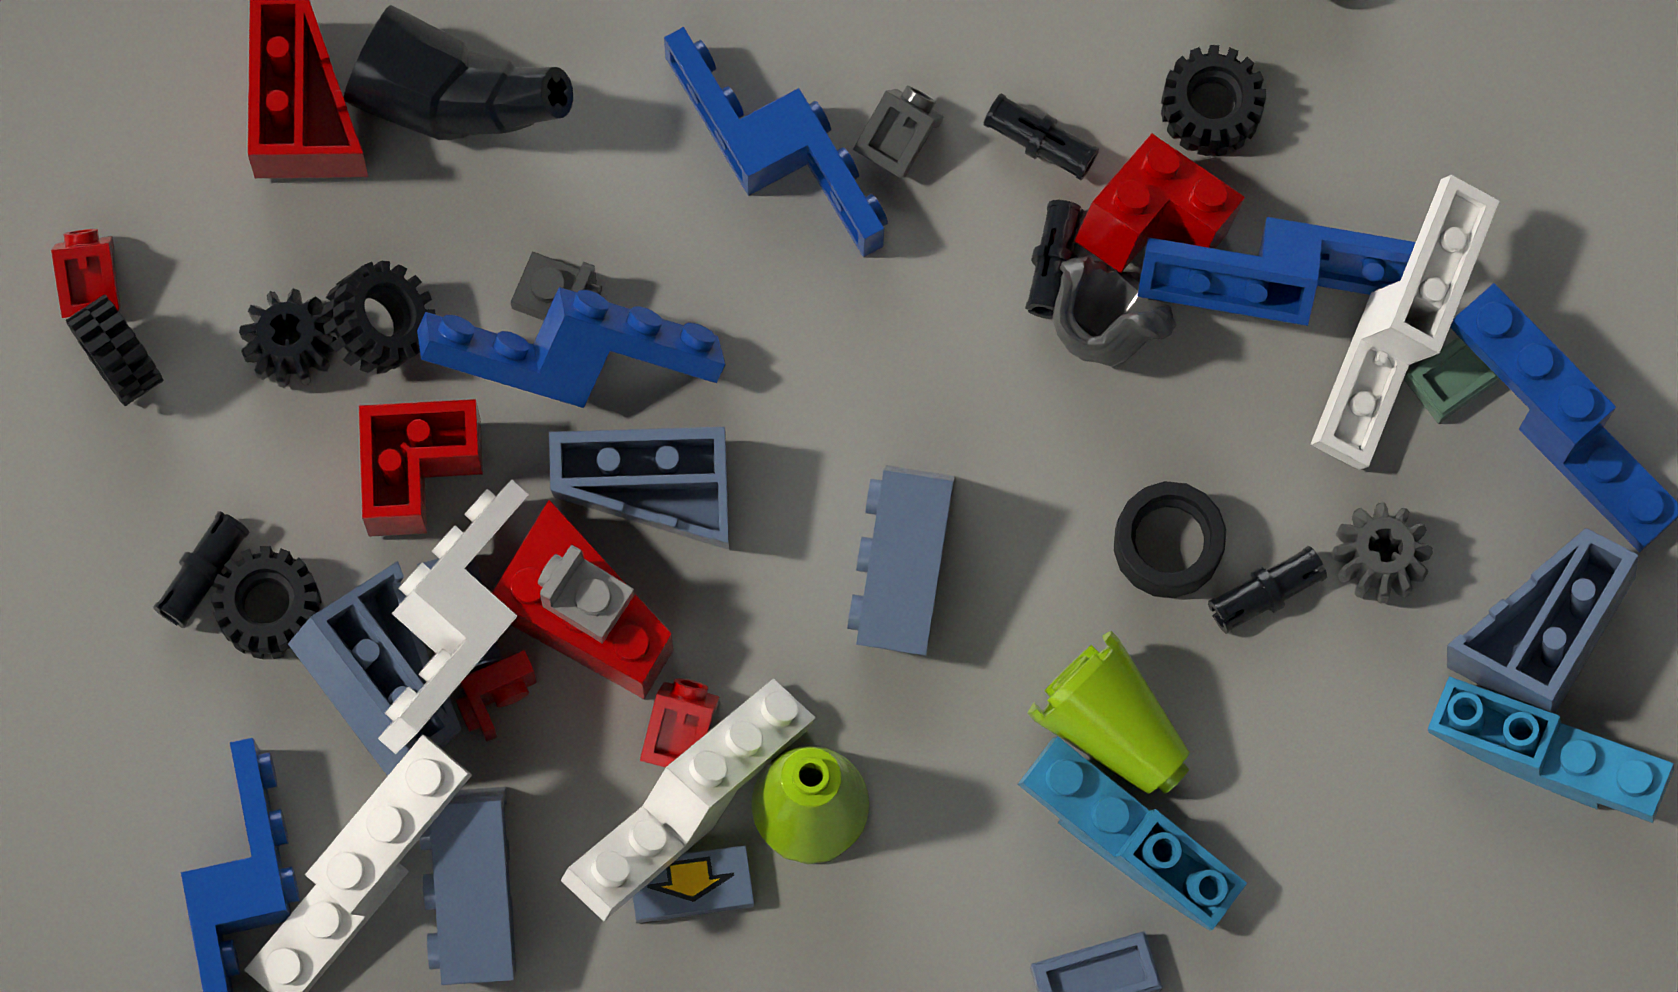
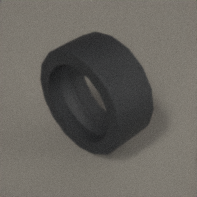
M1164 481L1144 487L1127 501L1116 524L1113 551L1120 571L1134 587L1152 596L1177 598L1196 592L1213 577L1225 551L1226 527L1220 509L1206 493L1187 483ZM1164 507L1179 508L1192 515L1200 524L1204 536L1203 551L1198 560L1188 569L1175 573L1162 572L1149 566L1139 555L1135 543L1136 530L1141 520L1150 512Z

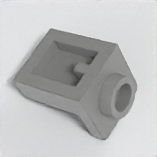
M574 545L569 547L563 557L555 554L546 564L538 579V585L543 587L540 591L542 606L602 644L635 595L633 588L584 559L583 551Z

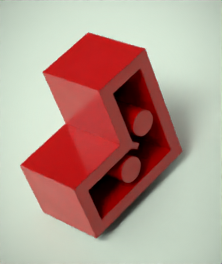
M1151 133L1092 201L1075 238V242L1120 273L1123 272L1145 246L1148 237L1216 249L1226 237L1245 197Z
M476 399L359 405L362 519L368 536L427 534L425 478L483 475L481 418Z

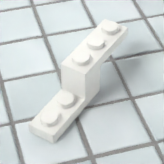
M1453 175L1441 179L1401 280L1370 294L1310 445L1358 470L1369 467L1408 366L1437 355L1442 349L1498 207L1499 200Z
M512 479L496 496L486 489L464 514L472 521L468 528L462 532L454 525L432 550L439 558L438 562L431 569L422 562L398 588L407 597L392 612V615L436 654L418 674L426 681L423 687L416 693L408 686L385 712L393 721L378 739L395 754L421 730L517 617L513 611L465 569L528 497L529 494Z
M773 678L670 763L663 771L643 806L569 866L561 881L596 915L605 921L711 831L737 790L807 732L816 717Z
M422 735L305 875L316 885L244 970L269 992H309L408 874L409 871L399 862L470 779L472 774L429 737Z

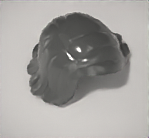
M1089 255L1062 262L1060 269L1063 274L1053 311V321L1057 336L1074 356L1083 361L1096 362L1112 367L1125 362L1148 340L1164 339L1172 334L1176 323L1173 319L1171 307L1160 300L1137 297L1139 282L1130 273H1120L1103 261H1094Z

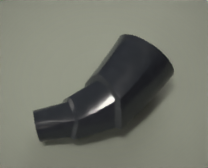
M389 5L376 22L358 56L344 92V100L346 103L367 113L437 140H455L468 135L509 133L534 125V123L564 118L572 108L574 93L570 78L559 67H514L511 61L468 52L464 42L397 7Z

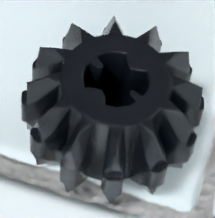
M293 288L288 294L287 302L280 303L278 295L275 292L269 291L267 301L270 307L265 310L260 306L250 305L248 313L254 323L240 326V336L242 340L248 342L241 350L245 362H257L254 370L257 377L261 380L275 373L278 386L284 389L290 383L291 374H298L301 383L309 385L311 376L308 369L311 366L327 372L330 367L329 361L323 353L334 352L330 344L337 340V338L331 334L325 335L323 325L330 321L332 317L322 316L323 305L316 296L302 304L300 291ZM293 331L298 332L300 339L296 343L290 345L289 340L286 339L285 346L280 344L278 338L283 333L288 332L289 337H292Z

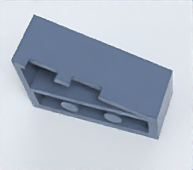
M725 427L549 432L550 490L554 498L729 550Z
M886 465L883 470L882 480L870 479L865 513L876 515L873 538L861 537L856 571L867 573L864 596L852 595L847 629L858 631L856 645L926 656L955 476Z
M1585 528L1531 574L1530 579L1506 600L1502 598L1489 609V614L1464 635L1460 634L1447 645V668L1492 692L1556 714L1634 582L1638 554Z
M398 561L311 616L288 643L387 776L422 735L429 737L441 749H444L461 731L452 703L448 697L421 730L397 754L393 753L378 739L393 721L385 712L408 686L416 693L423 687L426 681L418 674L430 661L423 641L392 615V612L406 598L405 594L398 589L404 578Z
M506 786L460 790L420 837L421 851L432 850L433 873L423 874V895L425 910L436 909L437 933L427 934L429 969H440L441 985L514 980L516 961L512 895L510 894L508 866L510 849L509 839L507 840L504 808V805H507Z

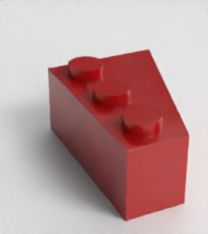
M250 0L248 158L255 179L369 177L363 151L356 136L310 0Z
M548 500L492 594L517 615L510 625L640 698L645 699L674 650L672 633L636 594L603 644L542 606L540 591L543 587L538 585V579L549 560L555 554L563 557L571 545L583 551L584 559L625 583L556 506Z

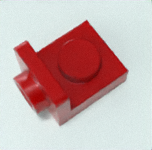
M84 229L64 233V242L55 244L51 250L62 318L71 317L102 295H106L117 311H119L121 304L112 253L114 249L113 236L99 238L98 229Z
M525 650L469 674L461 682L465 696L456 699V704L469 732L480 728L486 742L497 738L485 706L495 702L497 707L501 708L516 703L530 693L527 687L537 683L533 667Z
M676 678L674 683L663 682L655 697L640 761L666 768L710 731L713 715L717 709L720 697L707 693L708 686L691 679Z

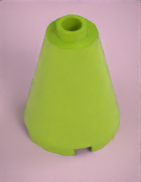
M1109 631L1102 636L1108 646L1100 653L1092 645L1084 650L1044 690L1050 696L1046 707L1042 710L1034 702L1027 714L1036 723L1147 794L1157 788L1166 794L1188 773L1189 768L1183 762L1187 759L1190 752L1121 640L1112 631Z
M805 746L794 748L778 755L762 770L753 789L751 808L755 827L761 837L775 852L788 860L812 864L831 861L856 842L863 833L867 822L869 795L863 777L848 759L830 749Z

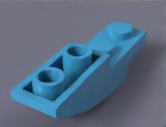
M1450 676L1428 726L1430 734L1511 775L1589 807L1598 809L1599 804L1651 823L1655 820L1674 772V763L1565 725L1561 723L1559 715Z
M1058 736L1050 740L1017 784L1060 819L1057 823L1133 881L1209 931L1216 927L1247 885V882L1158 810H1148Z

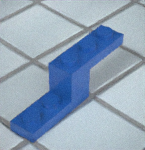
M684 27L664 37L666 60L748 196L808 165L863 258L883 247V226L888 224L886 214L873 194L864 196L855 179L859 178L857 166L844 147L836 150L827 135L831 131L829 120L817 101L809 104L798 88L743 117L742 106L733 90L729 86L721 89L711 72L716 70V65L703 41L699 40L693 43Z
M1266 217L1258 256L1148 237L1137 297L1308 326L1317 286L1370 295L1376 290L1401 280L1416 242Z
M1495 283L1453 318L1450 328L1530 409L1519 430L1639 553L1678 518V502L1604 428L1616 406Z
M559 287L534 344L528 343L524 338L512 332L500 331L497 334L474 327L469 321L456 315L441 317L425 312L417 330L421 360L581 408L585 407L610 351L717 383L726 365L718 336L714 335L706 327L696 323H686L685 325L662 319L652 310L640 306H635L631 309L608 302L601 295L589 290L574 292Z
M254 738L230 742L251 857L181 872L203 992H233L231 976L240 974L234 940L224 941L223 935L285 922L291 915L290 903L300 901L293 866L283 868L279 851L280 845L289 844L282 809L272 811L268 789L278 786L273 759L270 752L260 753Z

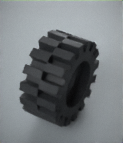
M1210 45L1207 54H1202L1200 47L1190 51L1189 59L1187 60L1182 55L1175 62L1174 70H1170L1167 75L1161 104H1163L1161 110L1162 121L1169 122L1167 127L1169 135L1172 138L1177 134L1181 136L1180 146L1186 150L1189 149L1191 144L1199 146L1197 154L1207 156L1209 148H1216V155L1221 156L1227 154L1229 146H1233L1235 151L1243 147L1246 138L1251 139L1257 130L1266 100V89L1261 88L1264 81L1260 71L1252 72L1254 62L1248 57L1240 62L1237 60L1238 50L1230 47L1227 55L1219 54L1220 45ZM1218 83L1225 86L1232 93L1235 107L1230 114L1223 118H1206L1195 110L1191 100L1192 93L1203 84Z
M380 261L373 265V262H369L336 283L337 286L332 288L326 296L330 302L323 306L322 316L332 317V319L323 325L325 335L336 333L338 339L330 344L335 352L344 347L348 353L343 361L350 366L361 360L360 371L369 373L376 368L377 374L386 373L420 353L417 330L425 312L436 315L435 309H425L424 307L425 304L432 300L429 291L419 294L416 287L422 281L416 275L406 280L404 276L407 268L398 264L390 270V261ZM366 299L376 300L386 308L393 322L394 332L392 336L383 335L371 325L365 312Z
M102 295L66 319V323L78 340V343L124 406H127L164 381L144 346L139 342L131 327L128 326L123 316L117 311L106 295Z
M260 546L261 553L252 554L249 548L240 552L243 559L235 563L231 558L224 565L227 570L224 576L217 575L214 581L217 590L216 593H211V603L215 610L213 614L226 639L230 640L234 647L243 654L247 650L251 652L253 658L263 659L264 654H271L273 659L284 657L282 651L290 648L288 643L311 616L320 611L319 603H322L320 592L306 564L299 557L295 560L290 551L280 548L279 553H275L272 551L271 546ZM267 582L282 586L289 594V606L286 613L280 619L272 623H258L248 617L245 612V599L251 589Z

